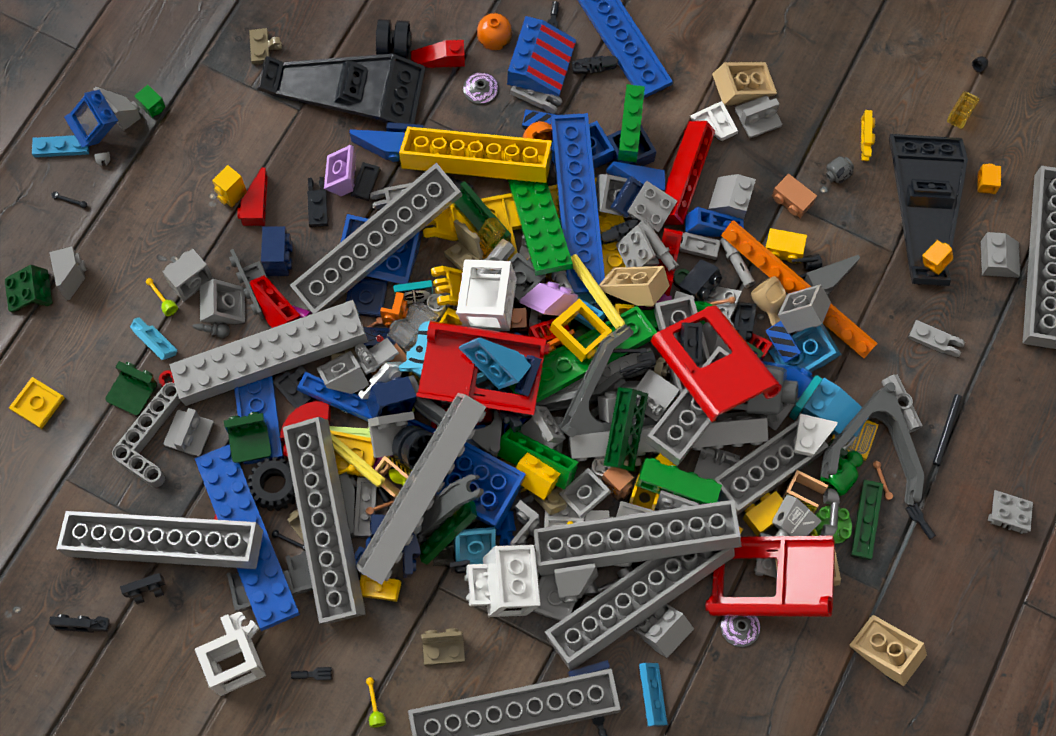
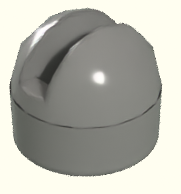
M109 152L94 154L98 165L102 166L101 161L105 160L106 165L110 162Z

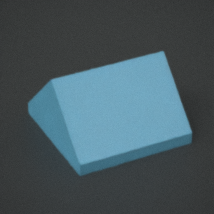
M495 527L463 530L453 539L455 561L470 560V564H483V557L496 546Z

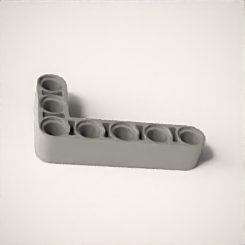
M173 382L166 383L112 450L114 459L122 467L152 487H160L165 481V476L156 465L141 456L140 452L181 402ZM171 391H176L174 396H168ZM159 406H164L162 411L156 412ZM152 421L149 427H144L146 422ZM134 437H140L137 442L131 443ZM122 452H127L126 457L119 458ZM137 463H143L141 468L134 469ZM158 473L156 479L150 480L152 474Z

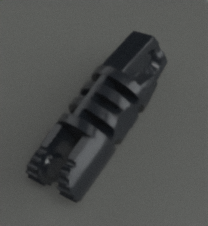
M595 56L572 61V70L576 74L613 70L617 67L618 57Z
M633 219L612 226L611 229L604 233L602 232L601 244L607 245L612 242H619L641 221Z

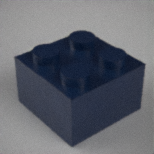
M642 125L636 162L618 160L621 130L607 136L614 148V162L645 166L655 161L656 149Z
M285 226L262 227L261 263L266 276H289V270H292L290 252H293V241H291L290 233H287Z
M409 376L404 378L396 377L389 382H378L371 386L367 406L372 418L412 412L416 393Z

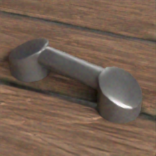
M827 488L824 492L823 502L831 505L830 524L823 525L821 536H833L838 529L839 495L836 490Z
M632 566L618 571L619 579L597 587L596 583L593 582L584 595L597 596L633 571Z

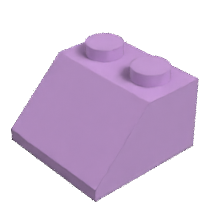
M349 145L327 155L325 190L339 196L353 192L356 170L354 146Z
M548 281V284L539 283L520 299V303L543 314L560 316L577 301L578 295L571 293L572 289L559 287L558 283Z

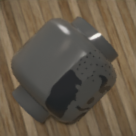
M839 156L827 164L826 176L831 182L835 181L841 184L853 175L854 165L849 158Z

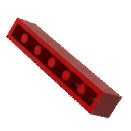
M689 121L684 131V136L664 191L677 200L664 225H683L715 134L714 128L708 121Z

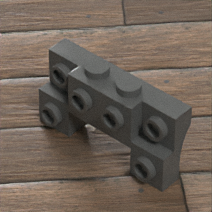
M302 551L300 555L293 557L285 556L289 570L283 571L293 598L297 597L298 594L312 591L313 587L306 552ZM227 573L235 611L242 612L252 609L239 573Z

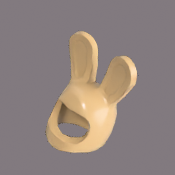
M775 276L767 279L751 292L755 304L769 315L772 326L781 321L778 314L787 296L784 287Z

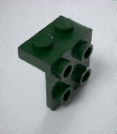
M30 264L5 278L8 311L15 312L31 303L44 306L52 304L48 269Z
M119 361L115 367L119 372V376L105 400L115 407L132 415L139 416L158 384L153 378L154 375L149 371H140L130 362L123 363Z
M252 412L248 416H231L228 420H223L224 427L229 436L232 461L235 464L268 458L272 455L267 421L263 413Z

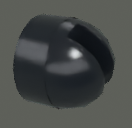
M980 56L974 59L972 62L974 70L977 72L984 71L988 66L987 58Z

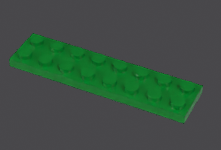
M507 179L535 276L573 269L571 256L548 183Z
M638 306L620 314L627 327L630 326L634 334L618 345L616 349H636L651 341L652 337L657 333ZM610 320L605 323L612 332L616 330ZM593 329L576 338V340L586 349L601 334L596 329ZM565 345L545 355L536 403L582 379L593 357L590 360L586 358L581 362ZM612 353L607 364L627 353ZM517 383L508 386L512 394L523 395L514 392Z

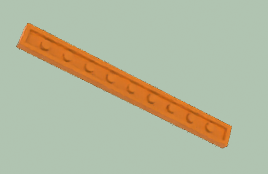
M734 220L722 233L721 236L769 278L776 276L788 294L811 287ZM830 304L823 324L862 358H865L878 343L835 306Z

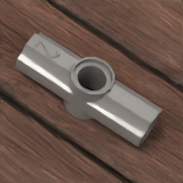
M501 239L487 258L483 260L506 261L515 248L509 241ZM477 269L478 274H496L500 271L495 269Z
M898 374L891 375L882 380L883 386L889 382L894 383L896 386L894 392L897 400L905 403L906 407L900 406L909 433L921 428L922 423L912 405V397L906 393Z

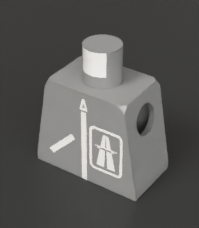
M786 495L772 520V523L779 529L775 536H807L821 522L799 499L790 495Z

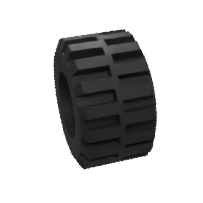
M273 457L272 461L269 458L264 459L265 463H257L258 468L253 467L251 470L253 474H249L248 479L250 482L248 487L256 503L263 509L265 507L268 511L273 509L281 511V507L287 509L289 508V503L293 505L295 502V491L289 462L286 463L282 458L278 461L276 457ZM281 476L285 478V485L279 492L268 493L264 491V484L270 477Z

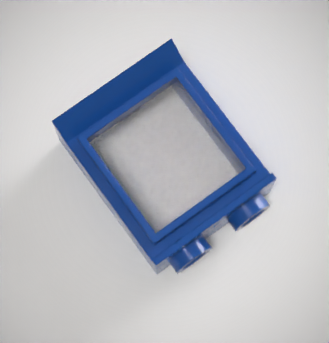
M100 90L85 92L84 97L71 113L64 116L82 148L99 144L118 121Z

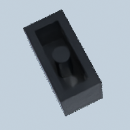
M701 259L678 287L680 292L693 295L694 301H704L709 297L713 289L720 284L723 278L719 267Z

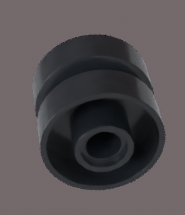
M378 19L376 55L391 54V50L394 48V54L408 59L409 49H411L412 45L410 22L397 20L395 30H392L391 20Z
M416 425L402 428L396 434L392 443L394 458L402 465L413 470L433 434Z

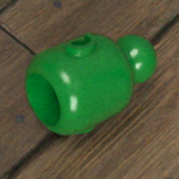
M852 450L848 452L845 459L839 457L836 475L829 474V479L820 476V481L827 484L828 488L836 490L839 496L845 495L858 479L857 467L863 464L862 455Z

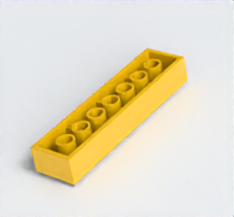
M407 127L399 156L401 168L427 171L437 163L445 173L546 183L553 153L551 140Z

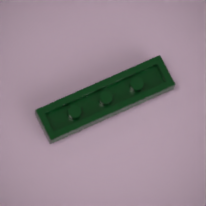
M865 479L862 482L851 551L852 557L865 560L872 559L883 483Z
M474 501L462 505L451 517L446 519L439 529L435 530L421 544L420 558L422 563L428 565L477 517Z

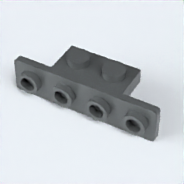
M231 249L232 256L229 259L233 268L237 266L239 270L236 275L240 284L244 282L246 286L243 290L247 299L251 298L253 304L250 305L254 315L258 314L260 319H263L264 316L250 285L251 280L263 275L266 276L261 263L258 261L242 268L234 249Z

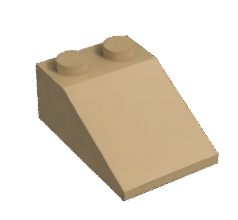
M766 62L723 63L712 74L724 105H739L763 96L770 97L777 94Z
M664 266L617 267L610 271L599 286L603 292L637 306L651 307L657 303L668 289L669 282Z
M875 615L870 617L850 643L852 649L886 676L903 686L927 656L924 643Z

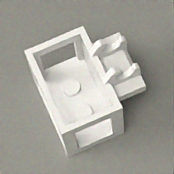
M464 260L458 307L456 310L462 326L495 331H510L517 281L511 261ZM476 269L502 271L501 274H478Z
M534 545L494 546L483 557V564H468L466 566L467 575L464 577L465 581H469L470 592L466 596V600L469 601V606H487L488 617L527 616L540 606ZM506 608H522V610L504 611Z
M242 612L221 617L227 635L195 648L208 685L219 696L266 676L251 639L259 627L252 620H250L247 626L242 627V622L246 619ZM242 652L246 662L223 672L220 665L217 664V662ZM250 671L252 672V673H250V674H248V675H245V676H243V677H241V678H239V679H236V680H234V681H232V682H230V683L224 684L225 682H227V681H229V680H232V679H234V678H236V677H238V676H241V675H243V674H245V673H247V672H250Z

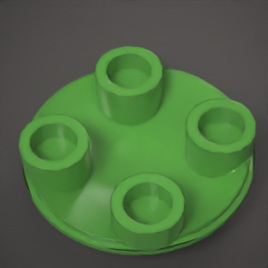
M831 505L821 508L816 513V516L821 520L820 524L815 527L819 536H821L823 525L830 524ZM839 507L838 529L833 535L835 544L842 543L851 536L852 521L848 510Z

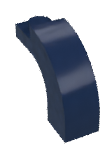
M371 515L370 539L374 536L385 515ZM414 532L412 533L413 538L408 546L405 545L401 551L403 553V578L411 577L413 572H416V559L413 558L419 557L420 546Z

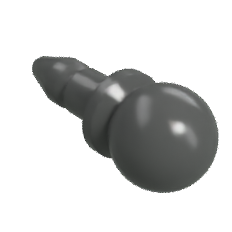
M202 323L193 325V328L199 331L211 332V336L216 335L219 338H226L230 334L229 326L224 323L218 325L213 323V326Z

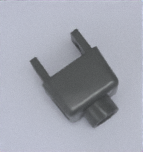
M764 364L781 384V391L771 399H766L763 394H760L732 409L747 410V414L777 415L784 409V403L796 405L798 381L786 380L787 370L785 368Z

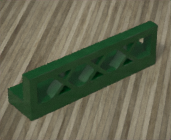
M465 181L460 184V191L463 196L455 201L453 206L492 250L501 239L511 243V233Z
M618 387L603 466L634 472L648 393L631 388ZM637 395L641 396L640 404L638 406L636 404ZM636 416V424L633 426L632 419ZM632 435L633 441L632 444L629 445L628 440L629 437ZM627 455L629 457L628 466L624 465L625 456Z

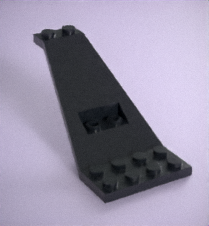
M396 54L282 62L266 56L257 90L272 96L377 119L385 123L414 124L426 66Z
M890 134L889 145L894 165L912 284L950 286L949 264L938 275L924 266L922 255L937 240L948 244L951 248L953 246L968 162L963 138Z

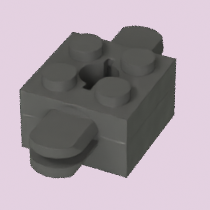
M517 252L509 260L517 278L513 305L517 308H524L525 305L520 303V299L539 283L546 284V275L535 276L531 259L527 260Z

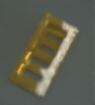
M963 91L950 112L947 122L963 129L980 98Z
M495 217L488 218L478 233L480 238L479 245L484 253L483 257L488 255L506 232Z

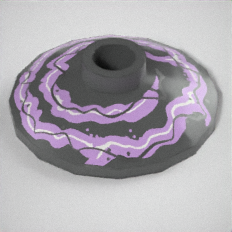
M474 73L464 82V95L474 104H488L498 95V83L488 73Z
M723 616L720 629L728 643L735 647H746L757 640L761 625L757 616ZM738 623H744L745 628L740 629L738 627Z

